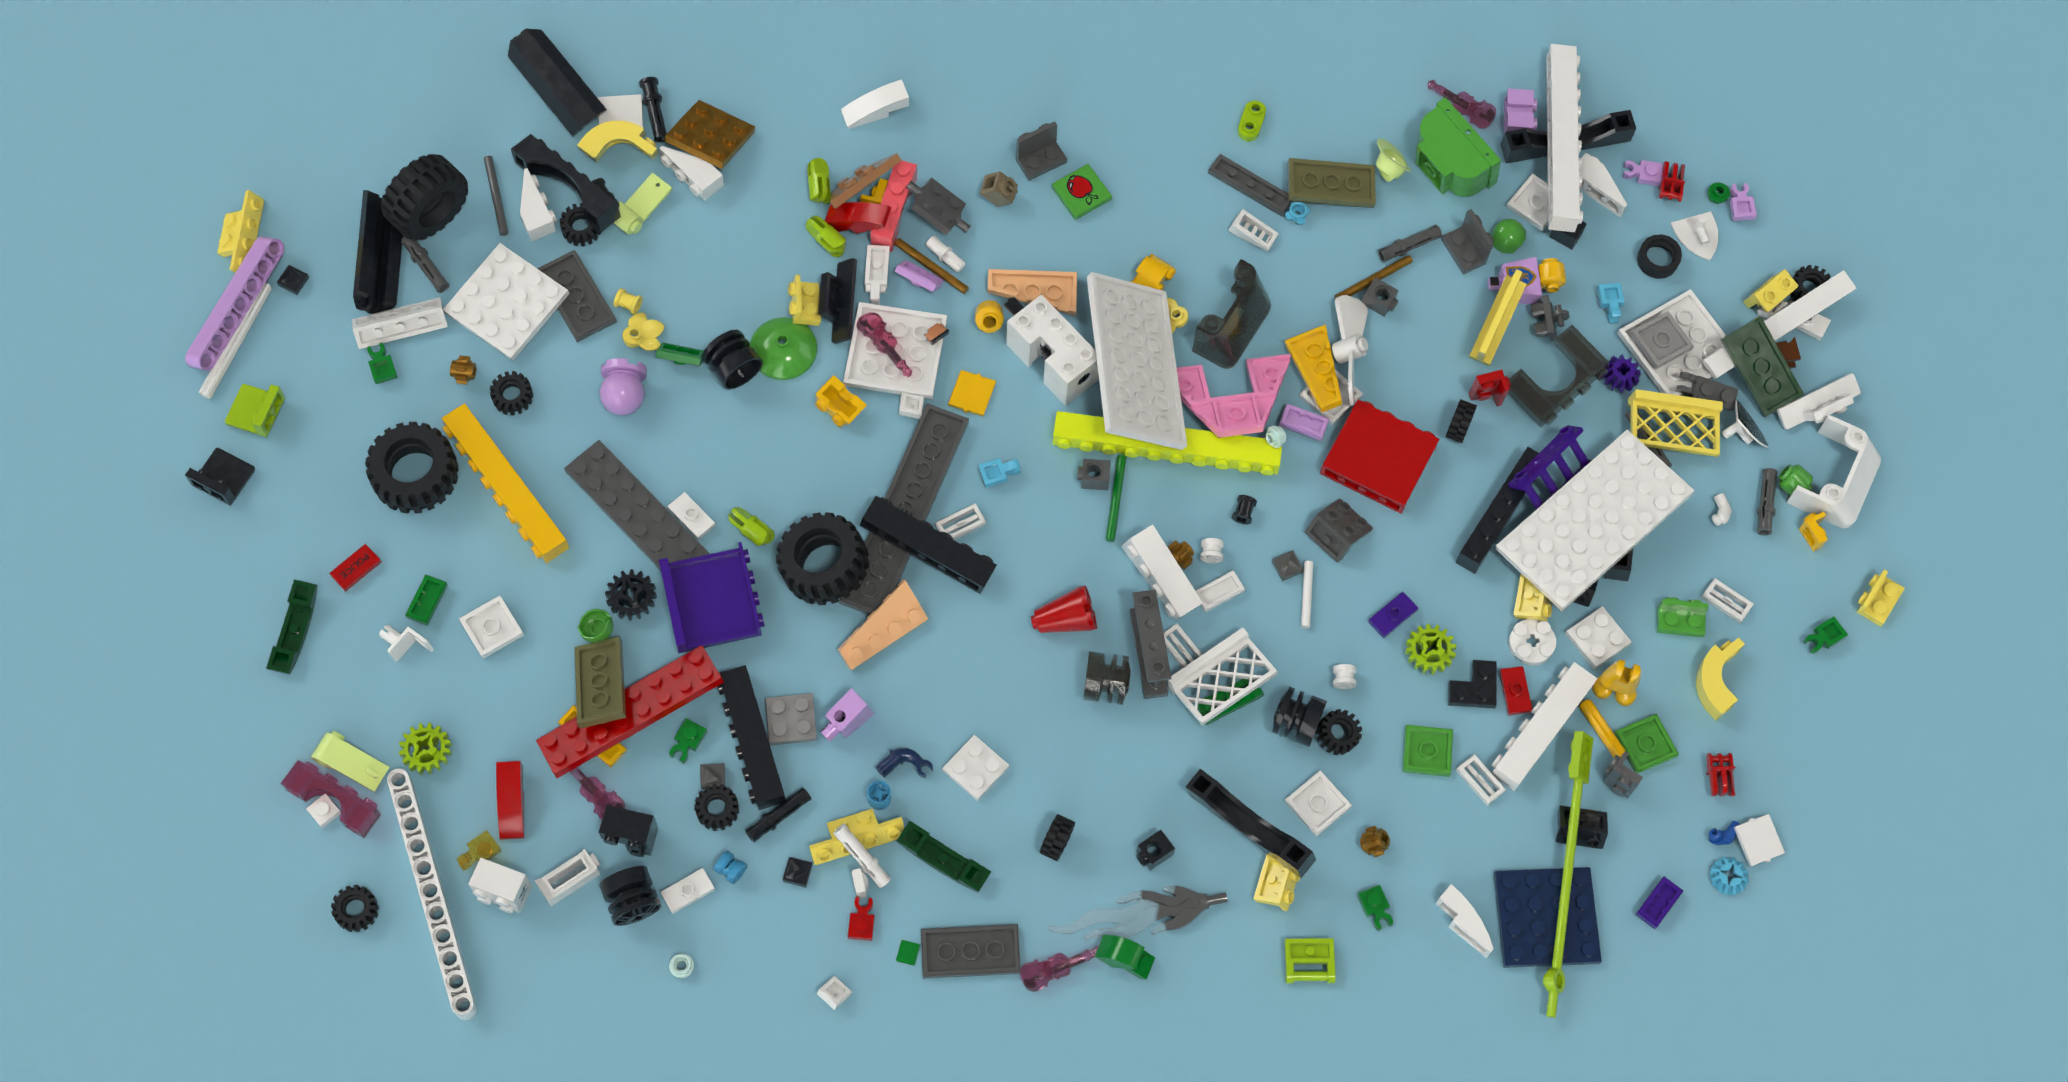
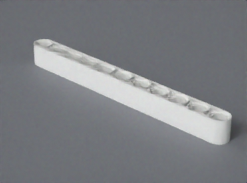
M394 769L388 774L387 782L450 1005L457 1017L462 1020H469L476 1015L477 1004L414 784L404 769ZM398 779H406L403 785L395 786ZM412 800L409 807L401 808L404 801ZM418 822L416 829L407 830L410 823ZM424 844V849L421 852H414L416 845ZM423 867H431V870L428 874H420V871ZM430 889H437V893L435 896L426 897V894ZM444 911L441 919L433 920L435 912ZM449 933L450 938L447 942H439L442 934ZM457 956V960L453 965H446L445 962L448 957ZM456 979H463L461 987L457 989L452 988V984ZM470 1002L468 1010L464 1012L459 1011L458 1008L461 1003Z

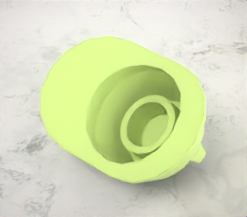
M1384 139L1377 140L1381 152L1376 161V166L1379 169L1380 175L1387 182L1400 178L1406 171L1411 172V168L1407 165L1404 157L1396 147Z

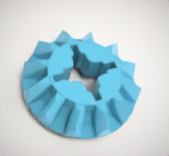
M1723 857L1712 865L1710 880L1719 892L1726 895H1735L1742 892L1747 886L1749 871L1744 867V863L1739 862L1735 857ZM1732 868V875L1736 876V878H1733L1728 883V877L1724 873H1727Z

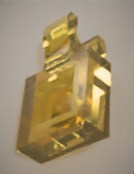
M486 830L467 843L469 851L459 856L456 860L461 869L465 871L476 860L478 862L480 858L490 860L499 854L501 849Z

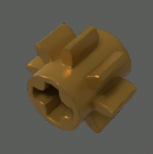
M460 355L459 359L452 360L450 376L456 379V383L467 385L470 379H475L477 365L472 363L471 357Z
M1175 540L1167 546L1183 570L1192 564L1194 551L1187 542L1183 541L1179 544Z
M1376 826L1366 828V832L1362 833L1360 838L1362 850L1368 853V855L1373 854L1374 857L1384 855V851L1388 850L1390 845L1388 833L1382 830V828L1377 829Z

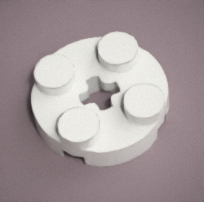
M1526 619L1514 626L1508 639V646L1511 654L1522 660L1523 664L1536 666L1543 664L1551 657L1556 648V637L1548 622ZM1533 637L1538 643H1536L1535 647H1532L1526 640Z

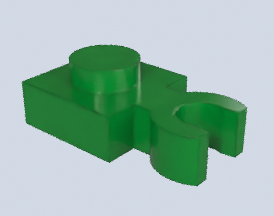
M382 342L379 343L380 350L378 352H373L371 346L367 347L369 356L374 359L368 361L375 384L398 378L391 356H385L386 349Z
M1833 616L1813 630L1815 634L1808 635L1803 643L1814 642L1816 647L1810 651L1814 654L1821 649L1823 644L1829 649L1845 639L1848 634Z
M686 718L674 737V740L679 744L670 749V757L673 758L677 752H682L683 755L680 758V762L684 764L688 759V750L691 749L696 752L707 734V729Z
M1380 885L1358 893L1357 897L1366 917L1374 916V927L1377 931L1382 929L1379 923L1382 919L1387 921L1389 927L1393 925L1391 915L1385 913V910L1389 909L1390 905Z

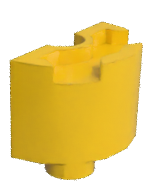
M1151 253L1150 257L1146 256L1136 270V277L1130 282L1163 291L1164 285L1162 283L1167 279L1170 281L1175 275L1176 269Z
M834 375L816 393V407L823 413L827 412L838 427L850 424L867 406L856 394L850 393L846 386Z

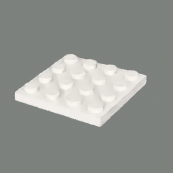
M499 243L444 307L443 311L513 361L570 293L559 283Z
M1691 289L1619 329L1617 333L1659 391L1679 396L1685 394L1676 391L1677 385H1685L1692 388L1693 384L1679 378L1680 372H1688L1696 376L1699 375L1713 379L1702 361L1724 347L1720 339L1726 336ZM1669 311L1694 347L1691 351L1655 370L1630 333L1632 330Z
M859 302L843 384L846 387L899 395L905 392L933 400L944 338L932 345L924 334L926 335L928 329L937 323L941 324L942 322L946 328L947 315ZM867 320V324L874 331L869 332L867 327L864 330L860 329L859 321ZM877 338L883 340L900 360L898 365H895L876 340Z

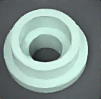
M1268 427L1266 433L1268 444L1274 448H1279L1286 442V434L1282 427Z
M682 953L675 955L669 963L670 972L677 978L688 977L694 969L692 958ZM685 963L686 968L684 970H678V964Z

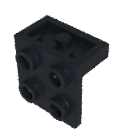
M215 448L199 471L189 468L185 476L193 487L231 506L254 473L255 467L220 448Z

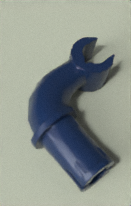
M909 748L890 750V754L875 767L884 778L899 764L903 765V762L912 763L917 768L918 775L926 778V775L921 771V767L928 766L933 772L932 763L924 760L916 751Z

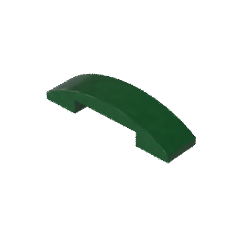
M294 579L287 600L289 607L277 645L272 648L266 669L289 675L292 672L302 650L312 619L317 595V584Z
M911 821L908 822L897 839L901 846L917 858L975 892L980 891L991 873L990 870L970 859L969 861L930 836L929 832Z

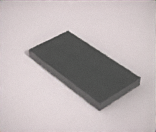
M575 250L537 268L569 291L570 294L557 309L576 342L617 323L611 309Z
M1018 924L921 929L923 979L1021 973Z

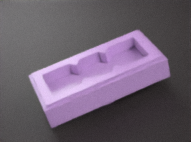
M908 260L898 264L895 270L896 273L909 279L913 285L924 287L932 292L941 288L944 282L940 277Z
M1287 404L1279 426L1322 441L1329 418Z

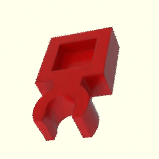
M856 897L854 904L858 912L850 913L848 939L872 941L875 915H869L868 913L873 908V900L869 898L868 905L862 907L859 905L860 898Z

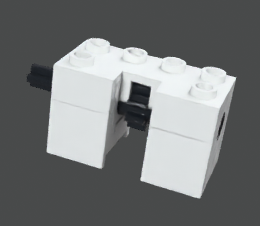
M1042 294L1026 307H1023L1015 297H1010L1004 306L1013 314V317L1007 321L1006 345L1028 368L1039 356L1042 355L1046 359L1043 383L1065 406L1099 380L1096 350Z

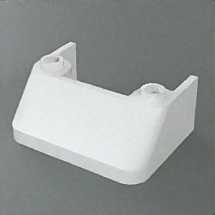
M1828 415L1817 433L1858 452L1844 487L1842 488L1836 484H1827L1818 495L1801 486H1797L1786 503L1809 514L1816 513L1817 515L1824 512L1826 517L1823 520L1840 528H1849L1854 524L1880 466L1881 456L1865 431Z

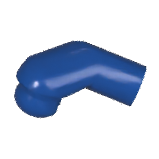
M1732 821L1725 831H1717L1716 828L1709 831V841L1714 845L1731 844L1737 836L1734 827L1740 824Z

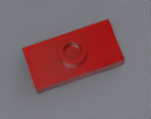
M1524 667L1500 669L1499 674L1508 716L1531 713L1532 705Z

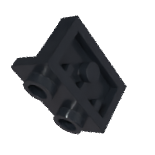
M1559 806L1557 843L1566 844L1571 807ZM1580 808L1576 845L1603 849L1608 835L1607 812Z

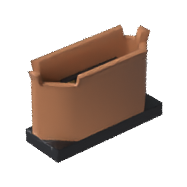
M942 322L941 324L937 323L929 328L924 336L934 345L949 334V329H946Z

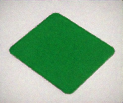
M901 940L896 961L915 965L920 945Z

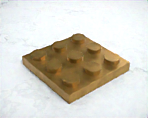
M698 100L665 135V142L723 169L755 133V126Z

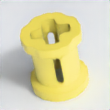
M620 288L615 296L613 305L628 309L631 314L635 315L642 305L643 297L640 295L634 296L627 293L625 289Z

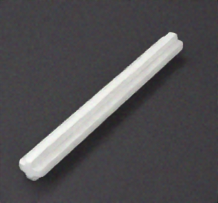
M265 282L215 366L210 370L199 390L202 397L210 399L213 396L272 289L270 284Z

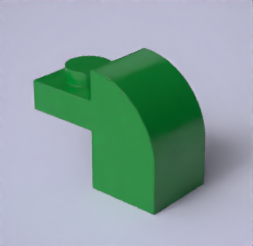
M1103 935L1095 954L1097 959L1110 967L1124 968L1136 977L1147 980L1155 960L1154 956L1144 950V946L1114 935Z

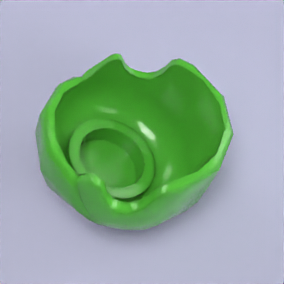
M1515 219L1501 220L1491 232L1493 246L1502 253H1514L1526 240L1525 228Z
M593 609L587 611L581 617L577 628L584 640L596 643L611 636L614 623L607 611Z

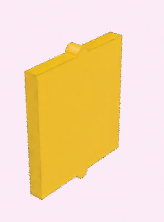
M961 370L948 406L964 410V413L970 412L984 416L996 381L982 377L980 373L976 375Z

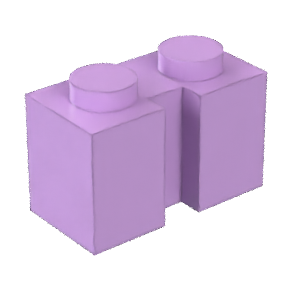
M1508 88L1504 98V133L1524 128L1536 130L1537 118L1534 117L1533 112H1536L1537 99H1534V90Z

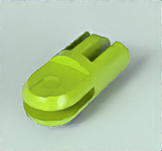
M814 158L807 165L810 201L830 204L831 188L828 164L822 158Z
M812 216L806 221V229L816 239L817 243L834 257L838 258L844 254L846 239L833 226L826 223L819 216Z
M734 507L731 510L732 513H729L728 520L740 530L743 536L747 537L755 545H766L774 540V531L757 516H752L740 507Z

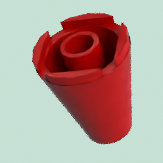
M1086 585L1079 586L1034 610V616H1031L1034 630L1038 629L1040 633L1093 631L1097 629L1096 616L1092 609V601Z

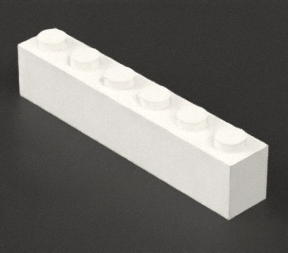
M1575 662L1570 668L1564 667L1558 676L1560 682L1557 686L1552 684L1544 694L1548 698L1544 703L1540 701L1531 712L1534 714L1533 718L1530 721L1525 719L1518 729L1521 734L1517 739L1514 736L1505 746L1508 750L1504 756L1499 754L1492 764L1495 768L1492 774L1512 791L1517 789L1598 679Z

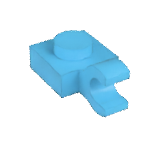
M1621 283L1599 284L1597 292L1601 308H1608L1609 324L1618 323V317H1621L1619 307H1622L1625 302Z
M998 458L979 464L985 488L1007 482L1006 475L1021 473L1018 459L1002 464L1001 459Z

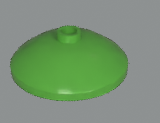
M788 317L774 318L763 323L754 332L750 342V347L754 348L763 360L760 372L767 377L777 380H789L801 376L810 369L817 355V342L812 330L807 325L793 324L792 318ZM786 340V343L780 344L779 341Z

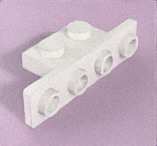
M1850 373L1778 408L1777 413L1784 429H1790L1804 421L1821 423L1832 413L1839 414L1846 411L1847 406L1854 403L1853 397L1859 395L1861 391L1855 375Z

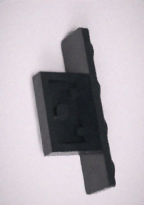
M855 258L839 262L837 264V276L829 272L821 274L818 315L833 323L831 342L834 344L850 340L852 335L857 260Z

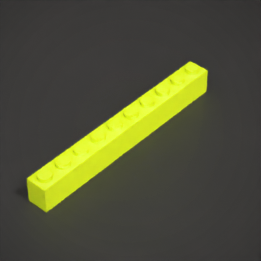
M1061 411L1056 412L1053 433V445H1057V447L1062 449L1072 447L1079 448L1085 452L1095 450L1102 451L1108 455L1118 453L1125 454V456L1130 458L1141 456L1153 461L1164 459L1176 464L1186 462L1199 467L1209 465L1222 470L1232 468L1244 473L1255 471L1267 476L1278 474L1282 446L1274 448L1268 444L1266 438L1243 435L1218 438L1212 431L1185 428L1187 446L1180 450L1106 433L1104 417Z

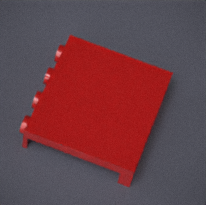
M1357 400L1327 455L1320 474L1402 514L1440 439L1429 431H1422L1416 428L1409 421H1402L1388 411H1381L1375 408L1370 402Z

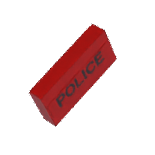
M364 544L329 574L346 592L382 562Z

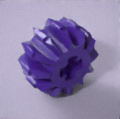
M1623 354L1619 358L1611 357L1610 361H1607L1603 366L1602 377L1606 378L1604 385L1611 384V391L1618 388L1620 394L1623 393L1624 389L1628 392L1631 391L1633 386H1637L1639 383L1641 370L1637 369L1638 363L1631 362L1632 356L1628 359H1625Z

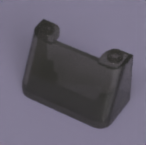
M1240 259L1235 267V283L1231 287V292L1236 295V300L1224 319L1216 315L1204 316L1196 327L1192 352L1224 369H1230L1237 364L1271 309V300L1254 266Z

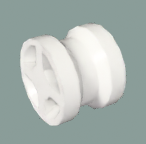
M1217 538L1201 540L1203 552L1200 554V560L1212 564L1222 562L1223 554L1221 549L1224 547V542Z
M1339 664L1333 667V673L1335 674V679L1333 680L1334 688L1352 689L1357 686V681L1354 679L1356 674V667L1354 665Z

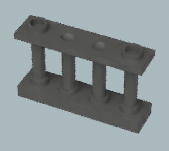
M1156 589L1133 592L1135 608L1130 609L1129 613L1144 699L1168 696L1166 680H1171V672Z

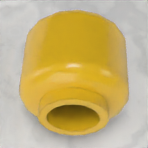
M1547 258L1541 261V264L1538 265L1541 289L1549 293L1559 291L1566 284L1564 264L1556 258Z
M987 300L977 306L975 310L977 327L986 333L996 332L1002 327L1004 312L999 303Z

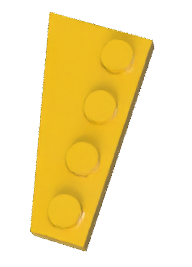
M1326 324L1285 340V346L1320 412L1323 413L1342 405Z

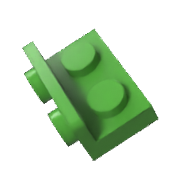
M1675 597L1662 599L1657 607V633L1704 637L1706 612L1709 609V604L1702 603L1700 600L1680 601Z

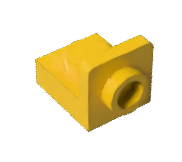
M880 178L878 185H874L871 196L861 194L860 202L881 204L888 180Z
M1824 512L1817 515L1812 513L1803 519L1804 523L1799 528V531L1813 552L1822 548L1828 540L1825 530L1818 525L1826 517Z

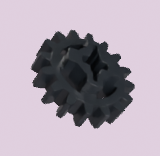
M633 569L630 570L629 575L621 571L622 577L618 578L614 575V584H607L608 589H610V591H605L606 598H609L606 600L608 607L612 606L611 611L613 614L619 611L620 619L625 615L628 616L630 621L633 615L641 619L642 612L649 614L648 606H655L652 600L657 598V594L654 592L656 589L655 584L650 583L651 578L649 576L643 578L642 571L637 575L634 574ZM628 589L633 593L634 601L629 597Z

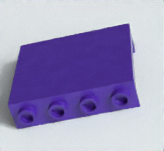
M738 542L739 548L681 561L669 563L668 558L659 559L679 654L692 651L699 646L707 648L762 636L761 627H765L762 613L757 614L756 606L760 605L757 592H752L751 585L755 584L753 570L748 571L746 563H751L748 549L743 550L742 542Z

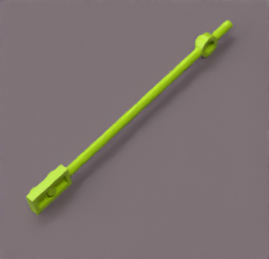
M1574 731V739L1571 742L1572 756L1571 762L1568 765L1569 778L1574 780L1553 961L1552 968L1548 969L1543 976V985L1549 992L1546 1017L1556 1018L1558 995L1562 993L1565 987L1562 961L1583 784L1589 783L1594 740L1593 737L1583 731Z

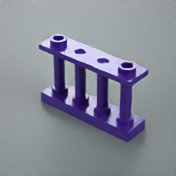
M1570 425L1563 427L1559 434L1522 471L1515 474L1514 479L1508 483L1509 488L1525 491L1537 510L1543 502L1531 483L1538 476H1540L1550 492V497L1559 490L1546 470L1553 461H1555L1566 479L1560 488L1592 461L1586 457L1576 440L1584 431L1583 428ZM1568 446L1580 463V468L1574 474L1561 455Z

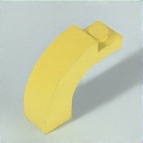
M620 120L608 121L595 126L585 134L577 145L580 151L596 162L600 160L608 148L619 143L633 145L653 160L658 155V150L655 148L657 144L648 137L643 139L646 134L644 128L637 124Z
M1739 637L1734 642L1728 640L1720 648L1715 644L1704 657L1697 671L1696 689L1698 697L1705 710L1715 721L1738 701L1723 682L1722 667L1745 645Z

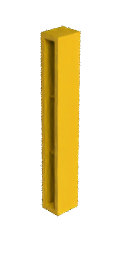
M462 404L442 417L445 425L442 427V430L449 439L453 437L457 442L454 446L460 455L468 457L469 461L467 463L474 473L478 471L482 476L480 481L485 489L491 488L494 493L492 497L499 507H505L507 510L505 515L511 524L516 523L520 529L517 531L525 542L529 540L533 545L530 549L536 558L542 557L545 563H548L569 549L565 537L466 404Z

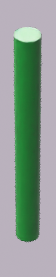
M1118 455L1106 533V541L1108 542L1115 541L1127 458L1125 455Z

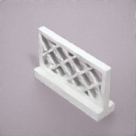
M1241 628L1173 674L1171 680H1168V689L1173 695L1176 694L1203 726L1277 675V670L1249 639V634L1246 630ZM1247 647L1253 652V659L1239 658L1240 652ZM1225 662L1235 663L1234 672L1220 671L1221 665ZM1238 663L1252 665L1251 673H1237ZM1255 665L1265 666L1269 671L1263 676L1253 675ZM1207 674L1216 675L1215 685L1202 684V678ZM1219 676L1233 677L1232 687L1219 686ZM1236 678L1249 679V686L1244 689L1235 688ZM1188 687L1198 688L1196 698L1186 697L1182 691ZM1200 690H1214L1213 700L1199 698ZM1217 691L1231 692L1230 699L1227 701H1217ZM1198 704L1212 705L1211 712L1202 716L1197 710Z

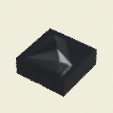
M288 265L278 279L277 284L298 295L309 279L307 273Z
M789 857L783 882L806 888L813 863Z

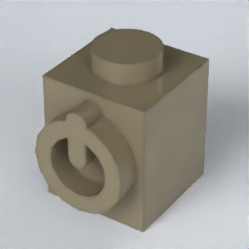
M1001 171L987 174L984 177L979 194L996 207L1012 204L1015 194L1018 193V184L1015 183L1013 178L1007 177Z

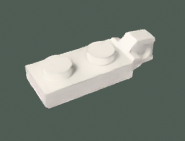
M867 245L865 291L871 293V304L880 305V293H886L890 246Z

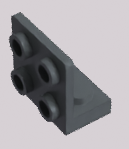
M1055 121L1050 124L1045 123L1031 133H1024L1017 139L1016 162L1028 181L1067 163L1066 156L1056 142L1057 124Z
M1472 209L1466 212L1462 227L1442 235L1441 238L1463 275L1485 265L1493 247L1492 236L1490 233H1486L1480 217L1475 215Z
M1338 499L1317 513L1304 533L1338 563L1344 558L1352 545L1370 533L1373 527L1363 517L1358 515L1348 503Z

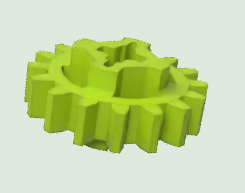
M1427 624L1424 630L1421 626H1418L1416 632L1412 631L1409 637L1411 639H1407L1405 644L1408 646L1405 654L1411 655L1408 663L1415 662L1414 669L1423 668V674L1430 670L1431 674L1435 675L1437 669L1441 673L1444 672L1445 666L1450 667L1452 664L1451 659H1454L1456 653L1453 651L1457 645L1451 644L1454 637L1446 636L1447 629H1444L1442 632L1439 631V625L1431 629L1430 624ZM1435 645V648L1426 654L1427 649Z
M430 722L427 728H424L422 723H419V729L417 730L411 726V734H403L406 741L399 742V746L403 749L399 751L400 757H403V764L405 766L409 765L408 768L411 772L417 768L419 775H422L424 770L432 774V768L440 771L441 767L439 764L441 762L447 764L448 761L445 756L452 755L451 750L448 749V747L452 746L450 740H447L449 737L447 732H442V728L439 725L434 729ZM438 740H440L441 743L440 751H438V749L436 748V746L439 744ZM411 746L414 748L413 757L410 755Z

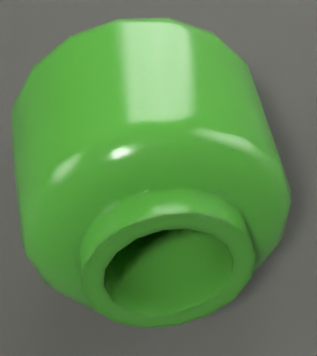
M1799 464L1786 466L1778 476L1780 479L1779 486L1790 496L1797 486H1801L1809 491L1813 489L1811 485L1813 476Z

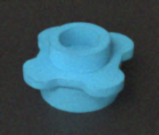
M1293 201L1290 203L1289 211L1285 213V218L1303 225L1306 221V216L1310 214V208L1302 202Z

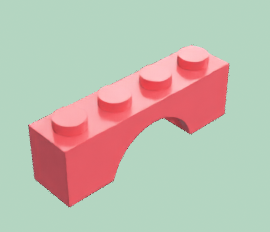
M901 161L893 167L881 201L882 205L890 206L891 211L885 227L871 231V245L890 246V252L893 251L894 243L899 234L904 206L908 197L912 195V192L905 187L911 180L916 183L917 164Z

